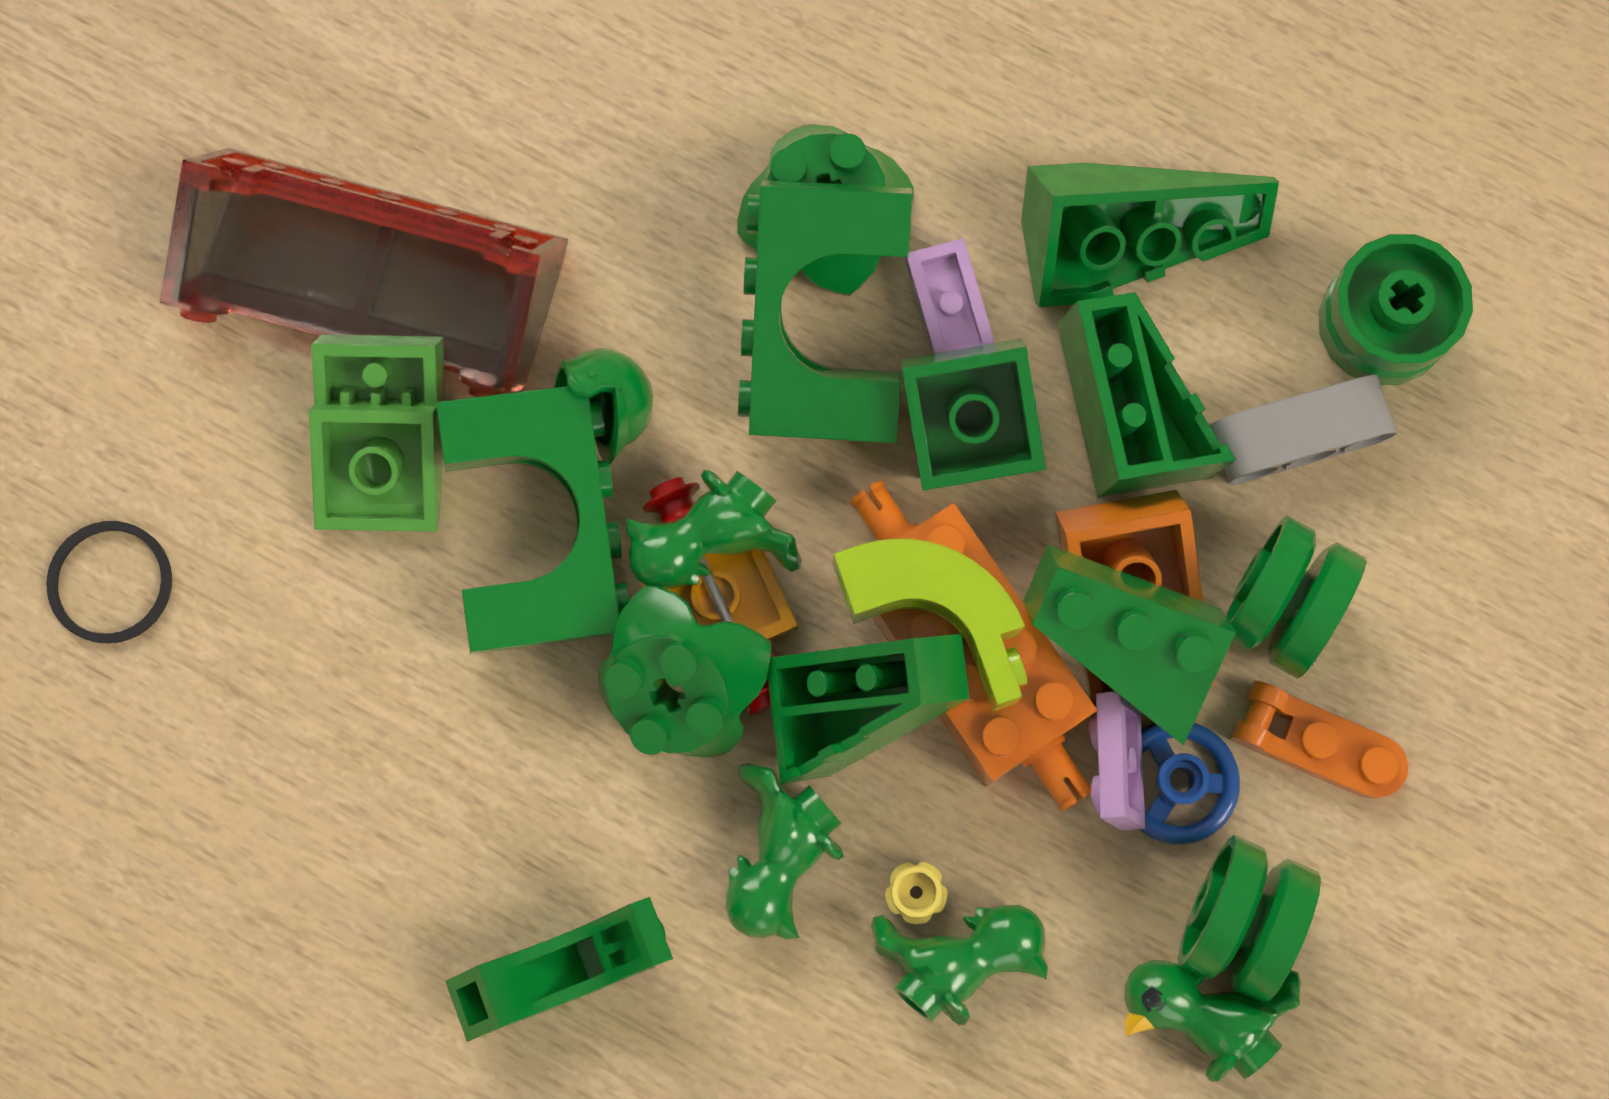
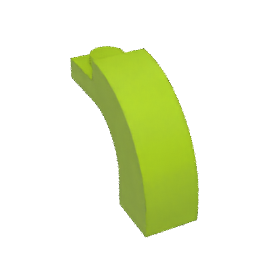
M892 538L876 540L834 553L833 566L853 624L899 609H921L935 613L953 624L966 640L992 712L1016 704L1020 700L1022 694L1019 686L1027 684L1026 672L1015 647L1005 649L1003 640L1018 636L1025 625L1009 594L986 569L958 551L940 544L916 539Z

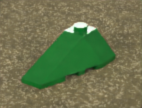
M1096 163L1028 166L1021 224L1035 303L1038 307L1074 305L1080 300L1113 296V289L1141 278H1144L1147 283L1166 276L1165 269L1196 257L1201 261H1207L1265 239L1270 235L1279 181L1275 177Z

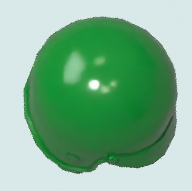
M597 348L569 360H562L557 371L554 388L567 386L574 396H583L589 398V400L600 399L605 435L595 437L601 459L603 461L608 460L609 464H611L625 446L636 441L648 426L653 406L651 382L644 370L631 357L612 349Z

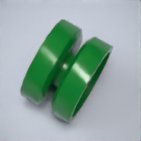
M1389 234L1364 244L1347 261L1339 274L1329 284L1318 310L1319 335L1329 357L1349 376L1360 378L1368 375H1378L1381 385H1401L1423 376L1464 336L1473 313L1472 285L1461 262L1441 244L1416 234Z
M1286 515L1273 530L1264 546L1257 551L1238 583L1233 595L1234 599L1225 616L1236 631L1232 643L1245 651L1260 645L1269 635L1275 624L1278 623L1268 646L1269 664L1298 679L1314 664L1339 625L1362 579L1367 561L1366 557L1336 542L1324 549L1308 571H1306L1316 548L1315 530Z
M1233 835L1227 839L1218 852L1197 893L1180 942L1177 960L1180 967L1207 979L1217 976L1230 964L1229 975L1233 990L1261 1003H1266L1275 996L1283 985L1303 946L1317 906L1321 876L1318 871L1291 859H1286L1279 863L1267 875L1268 859L1265 849Z

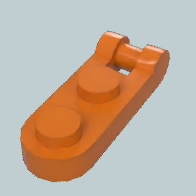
M1253 681L1247 696V700L1251 702L1245 720L1237 721L1231 740L1360 797L1369 799L1386 797L1402 787L1407 779L1409 765L1407 756L1398 743L1387 736L1293 697L1276 686L1262 681ZM1274 713L1289 719L1282 738L1268 731Z

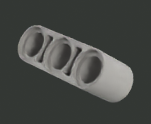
M1368 375L1238 412L1210 425L1220 444H1227L1236 458V461L1223 469L1228 485L1249 482L1366 448L1390 439L1398 433L1378 375Z

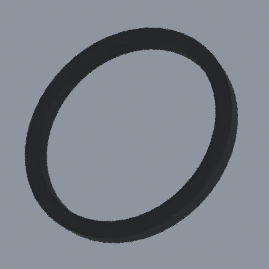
M120 521L97 522L79 529L60 545L48 569L46 582L47 596L56 618L73 634L97 643H119L142 634L159 619L171 594V565L159 542L143 529ZM108 531L126 532L142 539L151 548L158 560L161 584L156 602L141 621L126 630L107 634L85 630L72 621L61 604L58 582L62 565L69 553L86 538Z

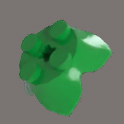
M803 125L792 129L776 142L771 150L767 167L748 187L742 198L738 214L737 234L745 244L757 253L758 233L746 232L748 195H760V185L763 180L911 188L912 201L914 187L906 173L891 157L877 149L866 146L858 136L834 126ZM828 255L812 261L804 266L801 271L817 287L835 294L850 296L874 273L881 256Z
M646 584L633 596L619 615L614 628L610 656L601 662L597 672L598 689L608 710L614 715L623 730L630 735L633 746L641 753L655 755L662 751L669 754L677 753L691 757L721 756L730 752L742 739L744 726L740 720V714L758 696L767 680L772 642L743 624L723 621L706 626L700 625L695 621L689 604L679 595L662 587ZM680 685L684 692H678L670 686L676 687Z

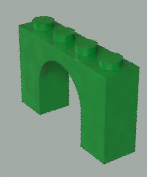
M763 180L760 185V195H748L746 232L758 233L757 258L745 257L744 295H755L754 319H743L741 356L752 357L751 380H740L738 416L749 417V435L897 443L901 385L900 371L834 368L811 360L794 345L787 334L782 318V297L789 282L799 270L821 257L835 254L909 258L912 210L911 188Z
M565 386L436 402L445 472L505 464L529 465L545 471L564 487L576 513L577 529L572 550L566 559L554 570L532 580L462 589L470 655L614 635L617 620L621 611L629 603L626 583H615L612 559L622 558V549L617 521L606 522L603 498L613 497V484L609 461H598L594 437L605 435L600 399L589 400V398L583 396H574L570 389Z

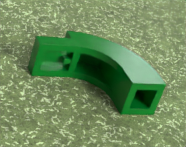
M648 897L630 903L549 940L477 965L445 982L464 1036L468 1042L655 968L657 965L672 960L673 957L666 941L664 926L657 917L651 898Z

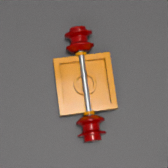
M682 477L667 480L649 491L652 499L643 506V511L645 513H658L662 523L675 522L685 517L694 505L692 497L700 489V485L697 482L685 484ZM754 549L732 555L705 554L700 562L705 564L711 571L709 576L700 575L698 585H681L673 589H667L675 592L689 604L695 621L700 625L706 626L723 621L743 624L770 641L798 629L796 620L762 550ZM768 677L758 696L746 707L749 716H754L771 709Z

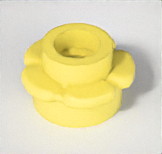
M907 862L896 867L889 877L891 885L885 891L886 903L894 914H901L905 922L923 924L931 919L933 913H939L943 910L947 902L948 892L947 888L941 883L942 874L935 866L926 862H920L918 865ZM914 886L922 889V896L918 899L910 895V890Z

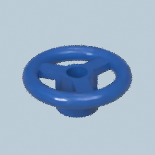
M1194 722L1187 740L1196 742L1212 755L1220 771V774H1212L1208 772L1206 765L1198 757L1188 753L1174 754L1167 739L1173 737L1156 723L1142 729V755L1149 749L1159 767L1156 775L1159 794L1149 810H1145V829L1139 830L1155 840L1169 844L1195 843L1215 834L1231 817L1240 792L1239 770L1229 747L1213 731ZM1173 770H1181L1187 774L1189 787L1185 792L1176 791L1171 786L1170 775ZM1205 793L1220 794L1214 808L1201 820L1179 826L1164 823L1174 806L1194 803L1201 799Z

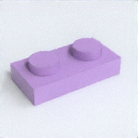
M964 238L909 252V258L905 257V263L931 353L995 343Z
M1116 691L1097 693L1096 705L1098 711L1097 714L1091 715L1089 722L1090 739L1094 750L1098 752L1099 775L1093 777L1091 784L1094 808L1100 814L1102 820L1121 831L1145 829L1141 711Z

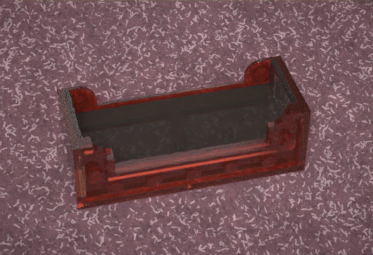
M226 148L182 160L159 303L180 308L181 317L202 323H214L217 321V315H226L233 312L318 336L443 337L444 370L458 373L459 380L469 386L468 393L470 395L483 397L516 393L526 385L563 266L568 239Z

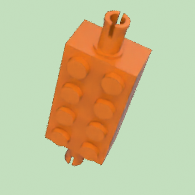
M880 480L869 486L871 491L868 492V495L862 490L849 503L852 508L856 509L876 540L892 538L924 540L958 551L986 569L1001 584L1017 607L1025 627L1018 636L1003 640L1005 649L1012 647L1017 649L1026 672L1027 684L1019 686L1022 694L1020 700L1016 704L992 712L972 653L962 636L970 699L939 715V718L986 787L1020 764L1024 768L1031 765L1059 806L1060 812H1064L1091 793V785H1089L1062 746V743L1066 741L1063 735L1087 720L1098 710L1046 635L1032 625L1024 603L957 506L952 503L922 524L918 525L915 523L911 525L885 488L884 482ZM899 609L872 617L888 642L961 634L953 624L943 617L921 609ZM1064 781L1067 783L1073 794L1070 792Z

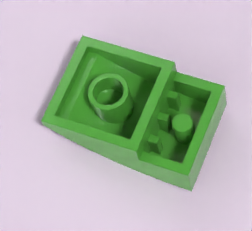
M321 335L311 344L314 405L309 409L314 530L437 532L439 529L443 452L436 402L444 401L443 337Z

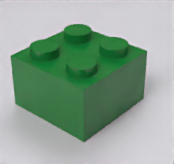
M1021 338L900 359L922 491L1046 470L1028 351Z

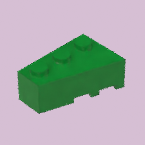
M1136 292L1077 301L1057 323L1097 498L1210 479L1236 461L1228 445L1220 444L1203 416L1202 412L1206 409L1196 393L1190 394L1173 366L1172 362L1175 360V357Z
M1047 544L1023 599L1032 625L1184 746L1236 634L1221 608Z
M962 634L912 638L771 657L768 683L780 784L832 776L970 699Z

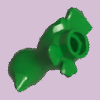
M704 469L701 477L710 490L696 501L685 517L675 522L653 524L627 518L626 532L631 541L629 550L630 568L635 577L644 585L651 584L664 589H673L681 585H698L700 575L709 576L711 574L709 568L700 562L705 554L732 555L758 549L770 552L790 572L800 569L802 562L795 537L773 527L764 518L776 503V500L739 471H736L726 484L714 472Z
M748 762L739 766L737 775L758 794L762 810L757 834L759 861L751 865L747 858L739 855L737 857L738 867L729 868L726 912L733 927L748 937L765 938L776 935L786 940L799 938L792 911L794 887L797 880L817 863L823 852L836 860L844 857L841 847L829 836L842 823L810 785L796 797L792 798L782 789L773 769L760 767Z
M1000 905L994 908L977 907L975 909V916L963 917L967 927L974 930L970 937L936 936L915 940L901 935L892 922L883 914L873 917L871 929L875 939L876 952L898 963L905 973L893 988L898 996L919 1015L930 1022H933L943 1011L953 1022L959 1026H965L970 1015L963 1002L970 998L988 977L1000 972H1021L1047 979L1048 965L1043 956L1046 944L1045 929L1037 914L1021 905Z

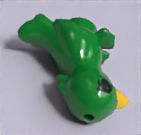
M1152 960L1140 964L1130 973L1124 989V1000L1128 1010L1124 1021L1126 1036L1151 1029H1173L1184 1033L1203 1054L1213 1059L1205 1074L1211 1082H1218L1224 1078L1233 1067L1243 1079L1250 1077L1263 1067L1282 1047V1044L1269 1029L1279 1016L1296 1009L1300 1005L1301 978L1299 973L1294 970L1290 971L1279 991L1266 1003H1261L1238 992L1228 991L1202 994L1196 986L1201 984L1205 977L1180 967L1178 963L1167 960Z

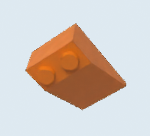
M1177 490L1055 512L1062 550L1204 602L1191 509ZM1083 666L1090 700L1097 707V693L1114 692L1115 690Z

